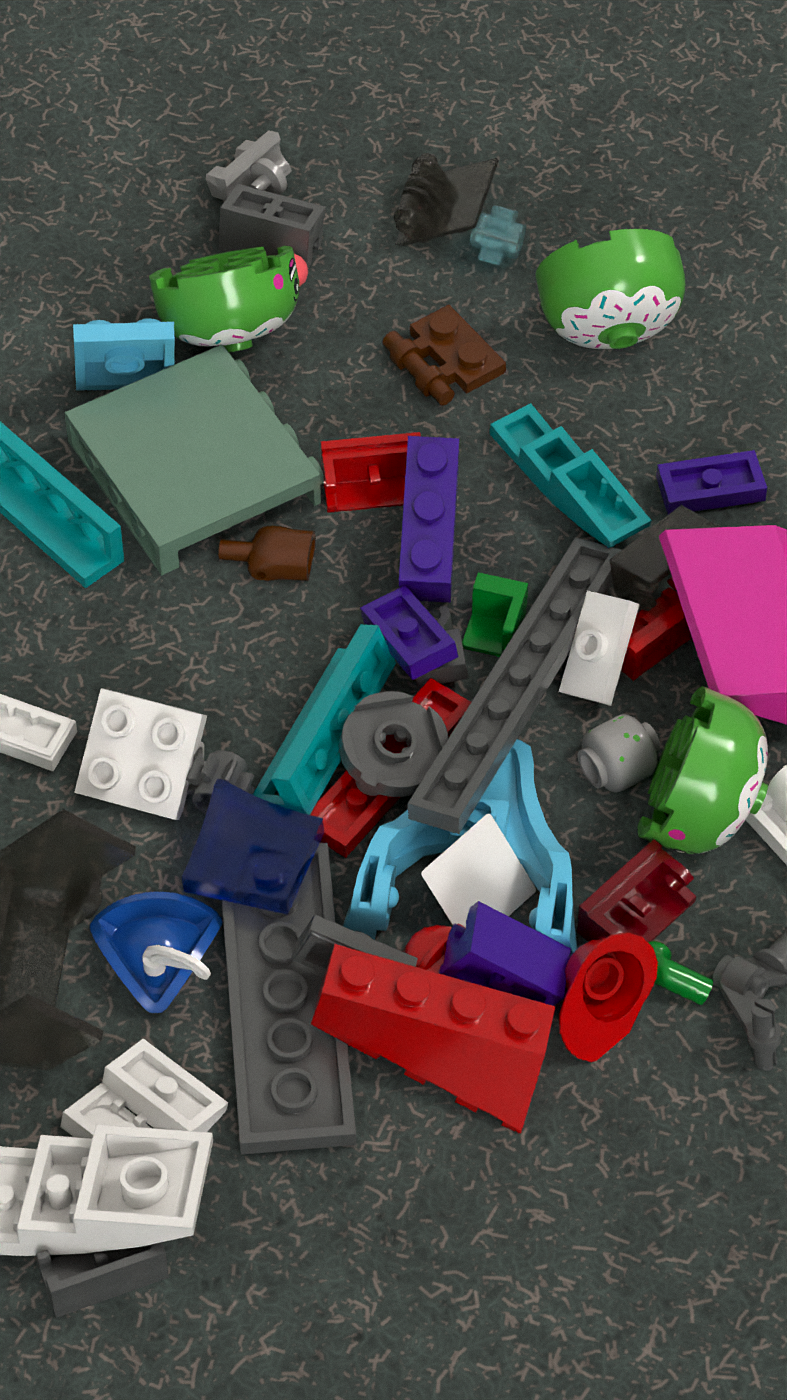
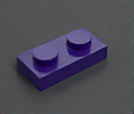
M755 450L657 464L656 479L668 515L766 501L767 485Z
M405 585L360 607L364 624L379 626L387 642L390 654L412 680L458 658L455 641Z

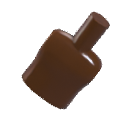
M264 526L257 530L252 542L221 539L219 559L247 562L249 574L256 580L287 579L309 581L316 547L315 531L291 529L282 526Z

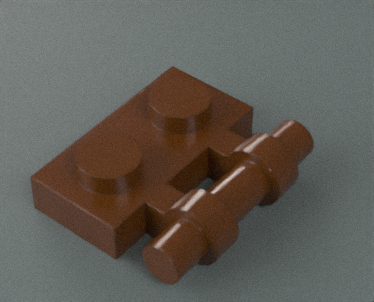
M449 304L410 324V335L415 340L404 339L397 331H391L386 334L382 341L383 345L390 352V360L400 370L406 368L416 379L415 385L426 397L431 395L441 406L447 405L454 398L455 392L449 386L450 384L456 382L467 394L506 373V362ZM430 355L440 367L436 365L430 366L423 358Z

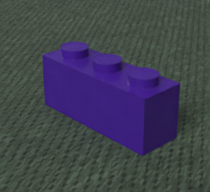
M408 436L399 588L405 585L419 601L451 603L459 475V438Z

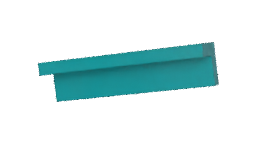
M0 421V513L84 588H87L124 562L121 526Z
M360 624L346 649L338 648L252 794L249 803L254 812L301 817L310 816L341 761L339 738L347 717L363 698L381 691L396 664L378 625ZM276 790L278 791L280 796L274 795Z

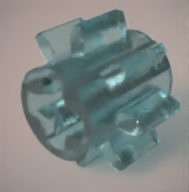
M493 205L491 214L479 212L470 238V246L481 249L478 260L500 266V263H504L506 257L518 258L527 229L526 225L516 222L518 211Z

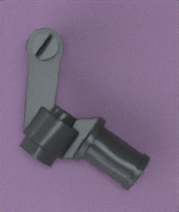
M787 927L768 949L758 950L751 958L745 959L741 956L734 958L726 955L720 960L713 974V984L720 988V992L747 1034V1041L754 1050L755 1066L763 1071L774 1069L773 1064L777 1065L776 1048L781 1043V1028L775 1022L776 1006L771 1000L762 998L766 994L768 987H785L787 985Z

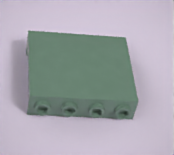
M223 345L214 347L64 412L69 444L161 576L179 568L178 551L303 494H306L314 506L321 503L320 485L324 483V475L319 463L313 456L307 458L299 447L298 438L293 428L288 423L282 424L275 415L273 404L264 391L258 392L251 383L244 363L240 359L234 360Z

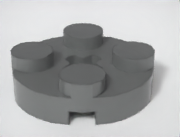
M397 691L375 693L363 698L347 717L339 738L340 757L345 769L355 779L358 789L369 796L381 794L388 797L413 795L449 739L446 726L439 714L430 706L426 710L421 705L412 702L414 696ZM386 735H394L396 742H405L408 747L403 748L401 753H392L387 751L382 745L385 743Z

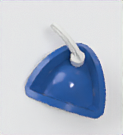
M145 892L125 897L107 906L94 917L90 923V931L113 970L141 1006L149 1013H162L168 1008L192 972L204 980H207L211 975L210 970L200 960L222 925V918L217 911L208 905L186 895L170 892Z

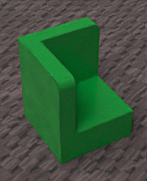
M478 572L473 585L472 614L462 641L464 649L498 657L502 655L525 618L528 583Z

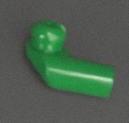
M658 941L648 942L653 947L658 961L657 978L654 984L702 1005L712 989L713 980L670 960L672 956L671 951L665 944Z

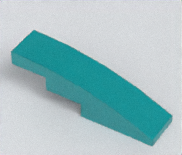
M531 403L490 424L489 434L547 499L576 525L608 548L650 527L652 520L594 450L591 449L583 453L562 426L553 430Z

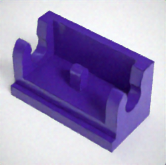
M478 901L469 909L466 929L456 923L452 926L447 940L444 963L440 966L439 974L555 1006L564 999L566 986L565 968L570 957L571 948Z

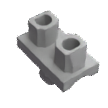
M268 130L255 142L245 140L236 148L235 160L226 168L215 166L207 173L206 181L211 195L225 202L237 184L281 195L287 188L286 176L292 170L280 151L279 144L281 139L279 133Z

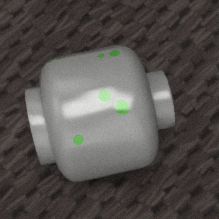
M621 714L587 731L581 743L582 749L577 754L583 774L594 787L598 789L604 786L611 792H621L654 774L658 764L656 752L660 750V741L650 724L647 722L640 723L630 715Z

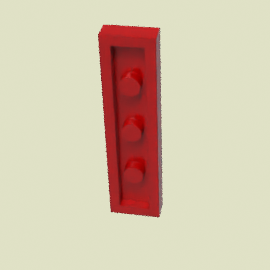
M432 678L417 692L412 701L421 705L426 710H428L429 706L435 710L442 718L449 737L471 704L469 700ZM386 735L385 743L382 745L387 751L392 753H401L403 748L408 747L405 742H396L394 735ZM346 770L316 803L310 816L302 819L303 831L321 843H328L329 848L347 858L400 797H388L381 794L369 796L358 789L355 779Z

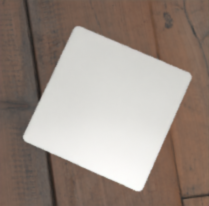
M489 813L421 872L423 879L452 925L460 923L465 928L469 909L476 902L480 901L510 916L536 892V887Z

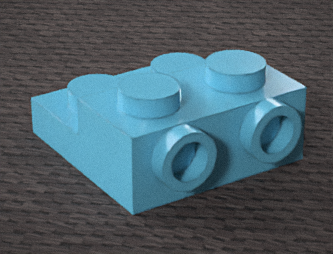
M142 319L136 323H110L104 320H94L86 324H73L76 391L119 389L174 365V322Z

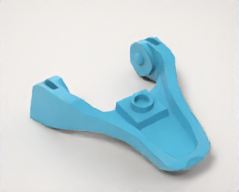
M518 739L515 741L460 834L408 819V810L394 821L379 826L371 839L359 869L353 897L343 927L365 933L375 940L377 930H387L391 910L397 905L399 900V893L395 888V878L423 856L444 852L489 813L497 823L530 880L540 892L538 907L534 908L529 915L530 926L536 931L571 948V956L577 949L571 861L569 852L558 843L548 827L539 804L534 784V761L531 746Z

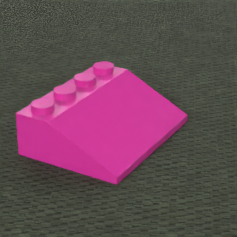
M776 525L664 530L659 535V539L708 688L739 701L756 716L787 725V529Z

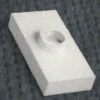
M591 591L586 592L559 692L611 706L639 604Z
M0 694V753L54 771L77 733L76 721Z

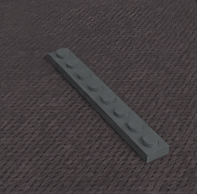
M575 537L409 800L408 819L460 834L570 653L586 592L606 594L623 566V550L613 547L608 548L605 545Z

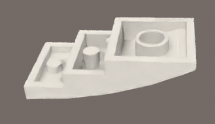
M96 1124L92 1139L41 1135L37 1149L0 1146V1255L36 1256L37 1253L46 1250L49 1251L50 1255L86 1254L142 1247L194 1235L213 1144V1134L209 1132Z

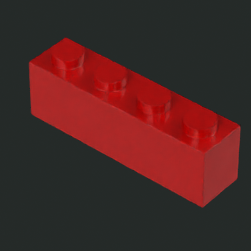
M334 944L322 979L311 1025L374 1059L382 1056L406 1069L404 1075L423 1085L427 1080L457 1096L456 1103L475 1113L479 1108L502 1120L501 1126L521 1134L545 1057L555 1006Z

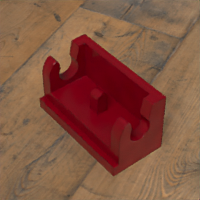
M653 839L579 906L577 933L587 941L607 938L612 934L625 932L642 936L647 942L653 941L696 901V896L686 887L694 880V877L686 867L662 849V845Z

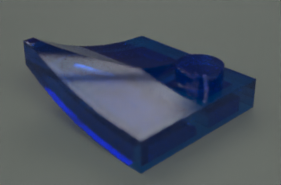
M217 779L199 837L182 876L184 892L288 915L323 837V818L281 807L256 797L226 780Z

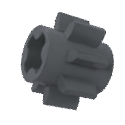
M218 750L210 753L206 761L195 758L186 777V780L191 783L187 793L193 795L192 802L194 806L204 814L216 818L227 817L231 813L233 806L246 810L255 790L251 786L254 775L248 773L249 766L243 758L229 751Z

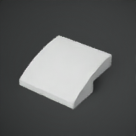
M142 1039L105 1067L102 1083L63 1111L60 1127L73 1137L90 1139L93 1138L96 1124L151 1128L150 1126L155 1129L207 1132L226 1112L228 1102L145 1039Z

